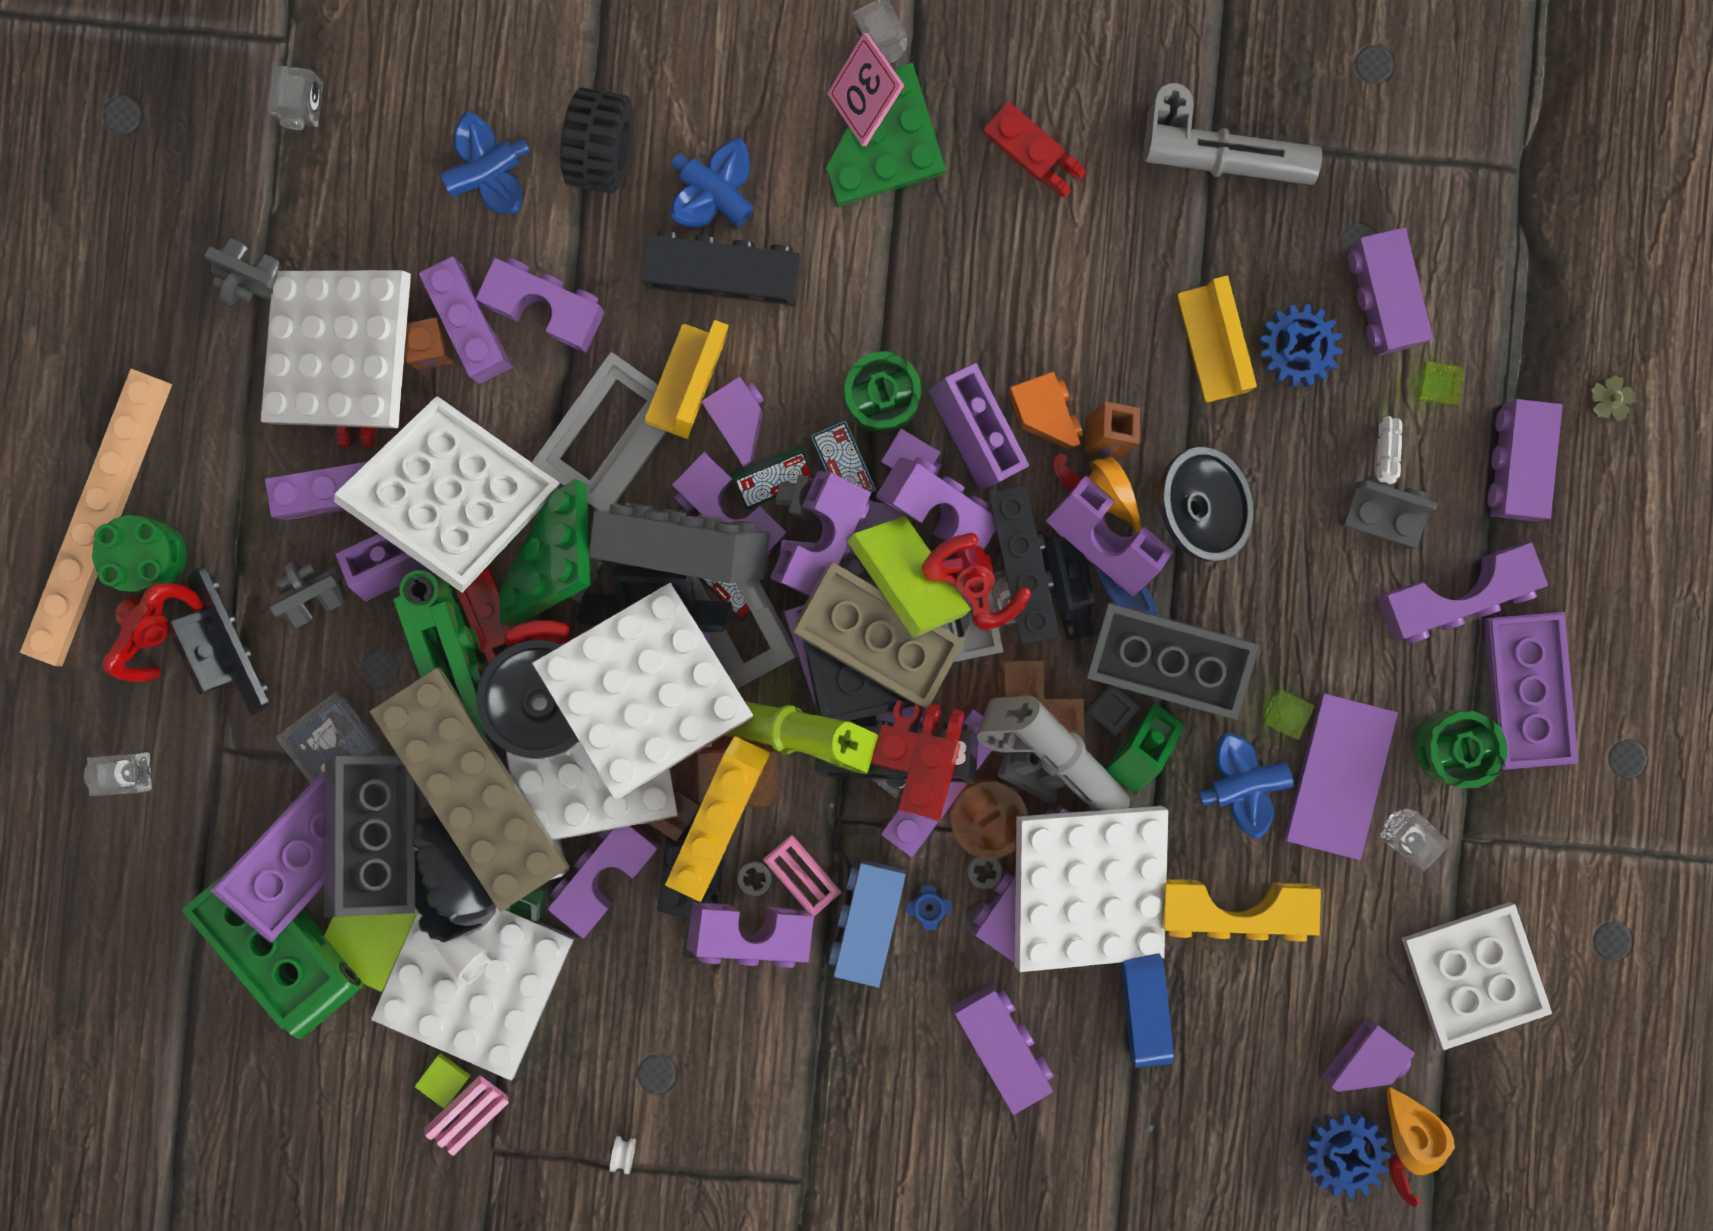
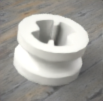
M616 1136L611 1155L610 1172H615L621 1168L624 1170V1174H630L636 1139L630 1138L629 1141L625 1142L621 1136Z

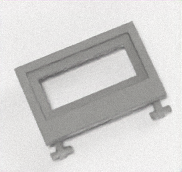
M610 352L532 463L562 485L574 479L587 484V502L599 511L610 510V504H617L618 499L667 432L645 423V417L658 384L613 352ZM618 380L647 400V402L592 479L589 480L560 459L613 384Z
M692 577L696 600L710 601L699 578ZM759 580L736 582L771 649L744 663L726 629L723 632H710V644L714 646L715 655L736 689L799 656Z

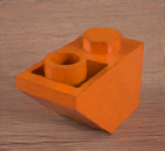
M1051 372L1010 387L1007 394L1021 429L1068 451L1080 444L1079 437L1083 436L1081 425L1076 415L1070 416L1065 402L1069 401L1070 398L1063 379L1057 380L1055 373Z

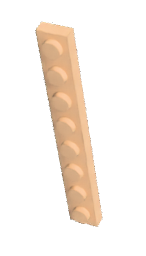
M130 369L20 653L53 666H63L98 576L92 560L95 531L99 526L107 524L112 519L121 517L172 384Z

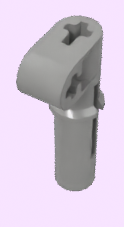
M1169 83L1163 86L1149 107L1143 160L1146 163L1210 171L1213 177H1219L1222 173L1307 185L1315 184L1322 163V148L1320 146L1229 134L1227 128H1222L1218 132L1191 129L1194 105L1193 96L1184 85ZM1169 112L1174 115L1169 125H1162Z
M1032 696L994 698L988 702L977 733V740L982 745L998 752H1034L1041 759L1043 769L1052 776L1056 774L1092 811L1129 808V793L1086 750L1084 740L1077 733H1070L1039 700Z

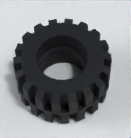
M579 87L576 90L566 111L560 145V166L566 185L614 194L618 190L626 174L633 139V109L628 96L585 87Z

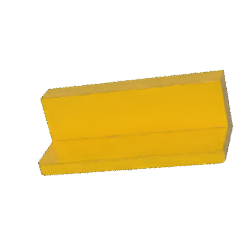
M1228 275L1213 279L1207 286L1180 292L1177 295V300L1204 402L1209 403L1248 393L1256 388L1257 384Z
M714 320L709 333L687 324L681 326L646 414L645 423L647 425L688 439L702 403L701 401L704 398L724 346L729 325Z

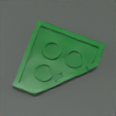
M913 62L893 68L904 84V87L867 146L860 144L848 126L829 161L826 171L837 207L945 175L946 168Z
M576 479L552 492L542 507L500 588V624L512 628L590 586L587 484Z

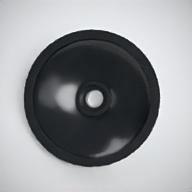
M1196 447L1178 454L1168 464L1160 484L1159 504L1165 527L1173 541L1186 554L1201 561L1216 562L1235 555L1248 540L1254 516L1251 491L1242 471L1227 455L1208 447Z
M531 640L515 644L497 655L487 666L480 679L477 690V711L481 724L489 737L499 747L513 755L529 759L550 758L568 751L579 743L578 738L532 664L561 647L562 644L546 640ZM537 698H545L547 706L543 710L533 708V702Z

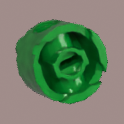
M888 351L872 352L858 359L848 373L844 384L846 409L852 420L862 430L876 434L893 433L906 426L916 414L921 397L920 378L913 365L906 359L904 360L902 357Z
M125 515L112 519L107 524L99 526L95 531L92 560L98 573V578L103 584L119 591L145 593L153 584L172 583L178 575H182L186 568L187 549L184 539L177 530H174L168 523L162 520Z
M1443 710L1430 716L1417 727L1415 754L1421 769L1431 780L1463 789L1479 788L1492 782L1498 776L1496 773L1501 765L1505 764L1507 759V740L1500 726L1483 714L1466 710Z

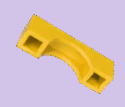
M734 736L722 757L665 886L699 902L702 901L770 756V752Z
M1166 879V883H1164L1162 928L1165 931H1169V936L1179 938L1192 937L1193 931L1207 932V937L1215 939H1229L1230 933H1245V938L1252 940H1268L1269 934H1283L1284 940L1307 941V935L1320 936L1321 889L1312 884L1273 882L1267 895L1260 903L1250 909L1233 912L1218 908L1209 897L1205 885L1198 880Z

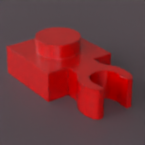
M899 700L896 702L893 710L895 717L894 726L882 724L871 763L908 774L919 737L918 733L912 731L913 727L921 720L922 709L919 705L915 704L912 716L904 718L902 711L905 704Z

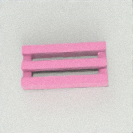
M793 834L763 858V861L805 910L813 916L818 914L842 892ZM790 846L830 891L827 895L820 890L789 854L787 849ZM778 856L783 858L819 900L817 904H812L775 861Z
M479 1075L424 1128L425 1136L430 1140L436 1139L437 1145L441 1148L446 1146L448 1153L455 1155L509 1103L508 1097ZM483 1090L486 1091L473 1105H468ZM459 1114L460 1117L443 1132L442 1129Z

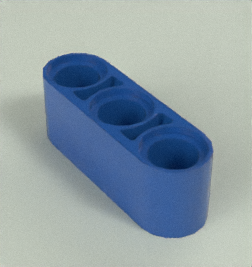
M1160 953L1121 962V975L1129 1048L1133 1067L1142 1068L1173 1064L1174 1051L1162 956Z

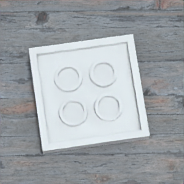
M1507 902L1402 938L1437 1045L1442 1050L1552 1014L1515 904Z

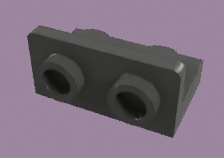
M1369 476L1368 480L1354 483L1341 526L1410 549H1417L1428 513L1436 511L1438 503L1428 500V494L1423 491L1405 488L1403 492L1391 488V484L1378 481L1375 476Z

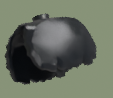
M433 814L431 818L417 822L413 828L415 832L412 841L413 847H415V909L418 911V914L422 915L419 920L421 932L427 933L430 939L439 940L444 943L480 930L491 920L497 907L438 816Z

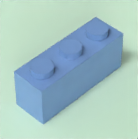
M860 859L859 868L851 867L846 887L847 890L853 891L850 906L842 904L837 927L844 928L841 943L833 942L828 963L835 966L834 977L879 988L906 877L905 869Z

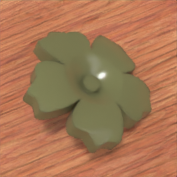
M1613 375L1611 378L1604 380L1602 384H1593V387L1589 390L1591 395L1590 401L1598 402L1591 409L1596 418L1608 419L1611 417L1615 422L1627 419V414L1630 412V408L1627 405L1637 402V393L1632 391L1629 386L1623 387V377Z

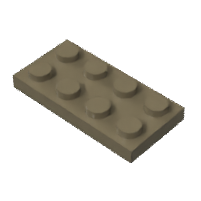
M834 562L827 563L790 630L791 633L914 705H919L924 710H927L964 643V640L941 626L913 638L879 589Z

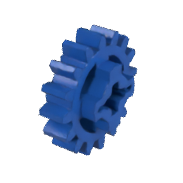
M1293 304L1286 308L1285 314L1280 310L1273 314L1272 319L1274 323L1266 322L1262 326L1263 331L1268 335L1257 339V344L1265 346V350L1258 354L1257 358L1268 360L1269 364L1263 369L1265 373L1272 370L1277 372L1274 382L1278 384L1287 378L1289 388L1293 389L1301 380L1304 388H1308L1313 385L1314 378L1321 382L1328 377L1325 370L1332 371L1337 368L1338 364L1331 358L1343 353V349L1334 346V342L1341 339L1342 334H1332L1331 328L1336 324L1334 319L1326 323L1322 320L1325 310L1321 309L1313 315L1311 314L1310 304L1304 305L1300 312H1298ZM1298 322L1305 323L1313 327V329L1301 327ZM1277 337H1278V339L1281 341V342H1280V349H1279V353H1278V354H1277V350H1276V339H1277ZM1307 338L1310 339L1301 351H1296L1289 355V351L1294 349V345L1300 341L1303 342ZM1321 340H1322V344H1323V353H1322V355H1321L1320 352H1319V347H1320V341H1321ZM1286 364L1298 365L1301 370L1305 371L1291 369Z
M1340 1110L1338 1120H1334L1328 1113L1325 1114L1327 1124L1322 1127L1314 1122L1312 1126L1317 1132L1316 1136L1305 1137L1306 1142L1312 1146V1149L1303 1151V1156L1306 1160L1312 1162L1306 1167L1307 1171L1312 1177L1317 1176L1315 1182L1322 1189L1329 1186L1328 1190L1335 1197L1339 1196L1342 1189L1349 1199H1354L1356 1189H1360L1365 1196L1369 1195L1367 1185L1370 1182L1378 1187L1381 1185L1380 1180L1376 1177L1378 1172H1389V1169L1382 1163V1159L1390 1158L1391 1153L1386 1148L1381 1147L1388 1141L1381 1132L1376 1133L1379 1127L1371 1120L1365 1122V1118L1358 1112L1350 1119V1116L1344 1110ZM1364 1136L1368 1140L1370 1154L1366 1153L1364 1150V1146L1366 1143V1141L1363 1139ZM1353 1151L1357 1156H1354V1155L1351 1154L1350 1156H1349V1155H1344V1156L1341 1158L1337 1153H1340V1154H1343V1153H1345V1154H1350V1152ZM1323 1155L1330 1159L1328 1165L1330 1173L1327 1172L1324 1166Z

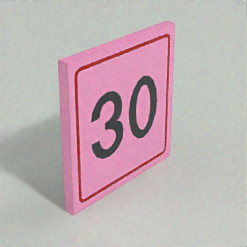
M863 33L827 94L860 144L867 146L903 89L904 84L870 35Z

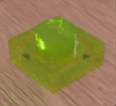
M1431 361L1422 363L1416 401L1452 407L1459 405L1465 367Z
M1276 689L1261 723L1295 740H1299L1315 706L1281 689Z

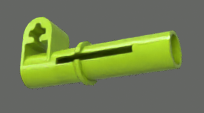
M745 701L753 714V718L725 734V736L729 737L736 736L740 739L771 745L776 751H782L784 754H791L795 751L810 754L838 767L862 774H868L879 736L852 722L803 713L800 708H795L792 705L777 708Z

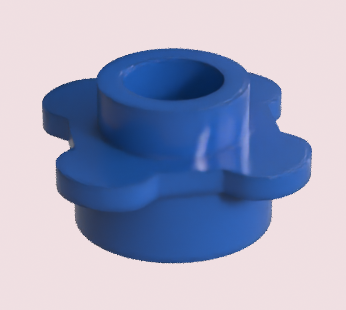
M926 884L921 887L919 896L907 903L906 910L910 916H916L922 922L924 929L934 930L944 914L951 912L952 904L949 899H943L939 896L933 885ZM927 904H931L933 906V909L931 911L926 910L925 907Z

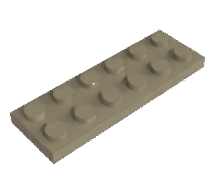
M435 668L370 711L499 912H502L570 867L441 668Z

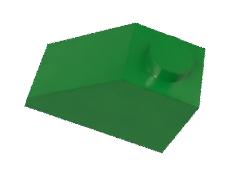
M1154 702L1117 748L1106 771L1136 795L1162 771L1185 725Z

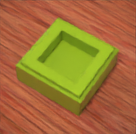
M440 1053L415 1085V1088L445 1109L471 1075Z

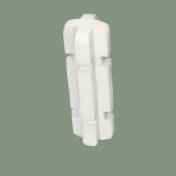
M1391 416L1384 417L1383 422L1379 424L1380 438L1378 439L1377 454L1379 466H1377L1376 473L1378 481L1387 482L1388 484L1395 483L1397 478L1400 477L1401 472L1399 462L1401 461L1402 436L1400 434L1402 433L1403 424L1399 418H1392Z

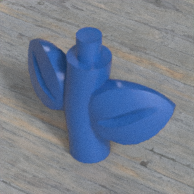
M469 111L465 112L458 120L453 135L454 150L465 163L440 173L444 185L452 197L478 188L483 204L495 212L510 214L519 211L522 203V190L517 177L510 173L509 170L520 164L519 157L531 152L525 138L512 144L506 139L497 145L495 134L489 125L476 114Z
M741 138L733 139L719 147L710 157L708 167L695 158L689 161L681 153L673 159L671 166L681 173L679 180L688 186L679 191L671 203L670 216L673 220L687 227L700 228L709 224L716 215L718 208L737 228L747 221L754 207L736 190L747 180L750 172L748 151Z
M1224 733L1220 736L1215 751L1217 770L1224 778L1212 781L1211 788L1198 791L1199 800L1202 806L1216 803L1218 807L1231 804L1230 811L1236 825L1246 835L1257 839L1265 834L1274 818L1273 804L1265 792L1292 788L1294 786L1293 777L1286 762L1258 766L1256 751L1247 740L1232 733Z

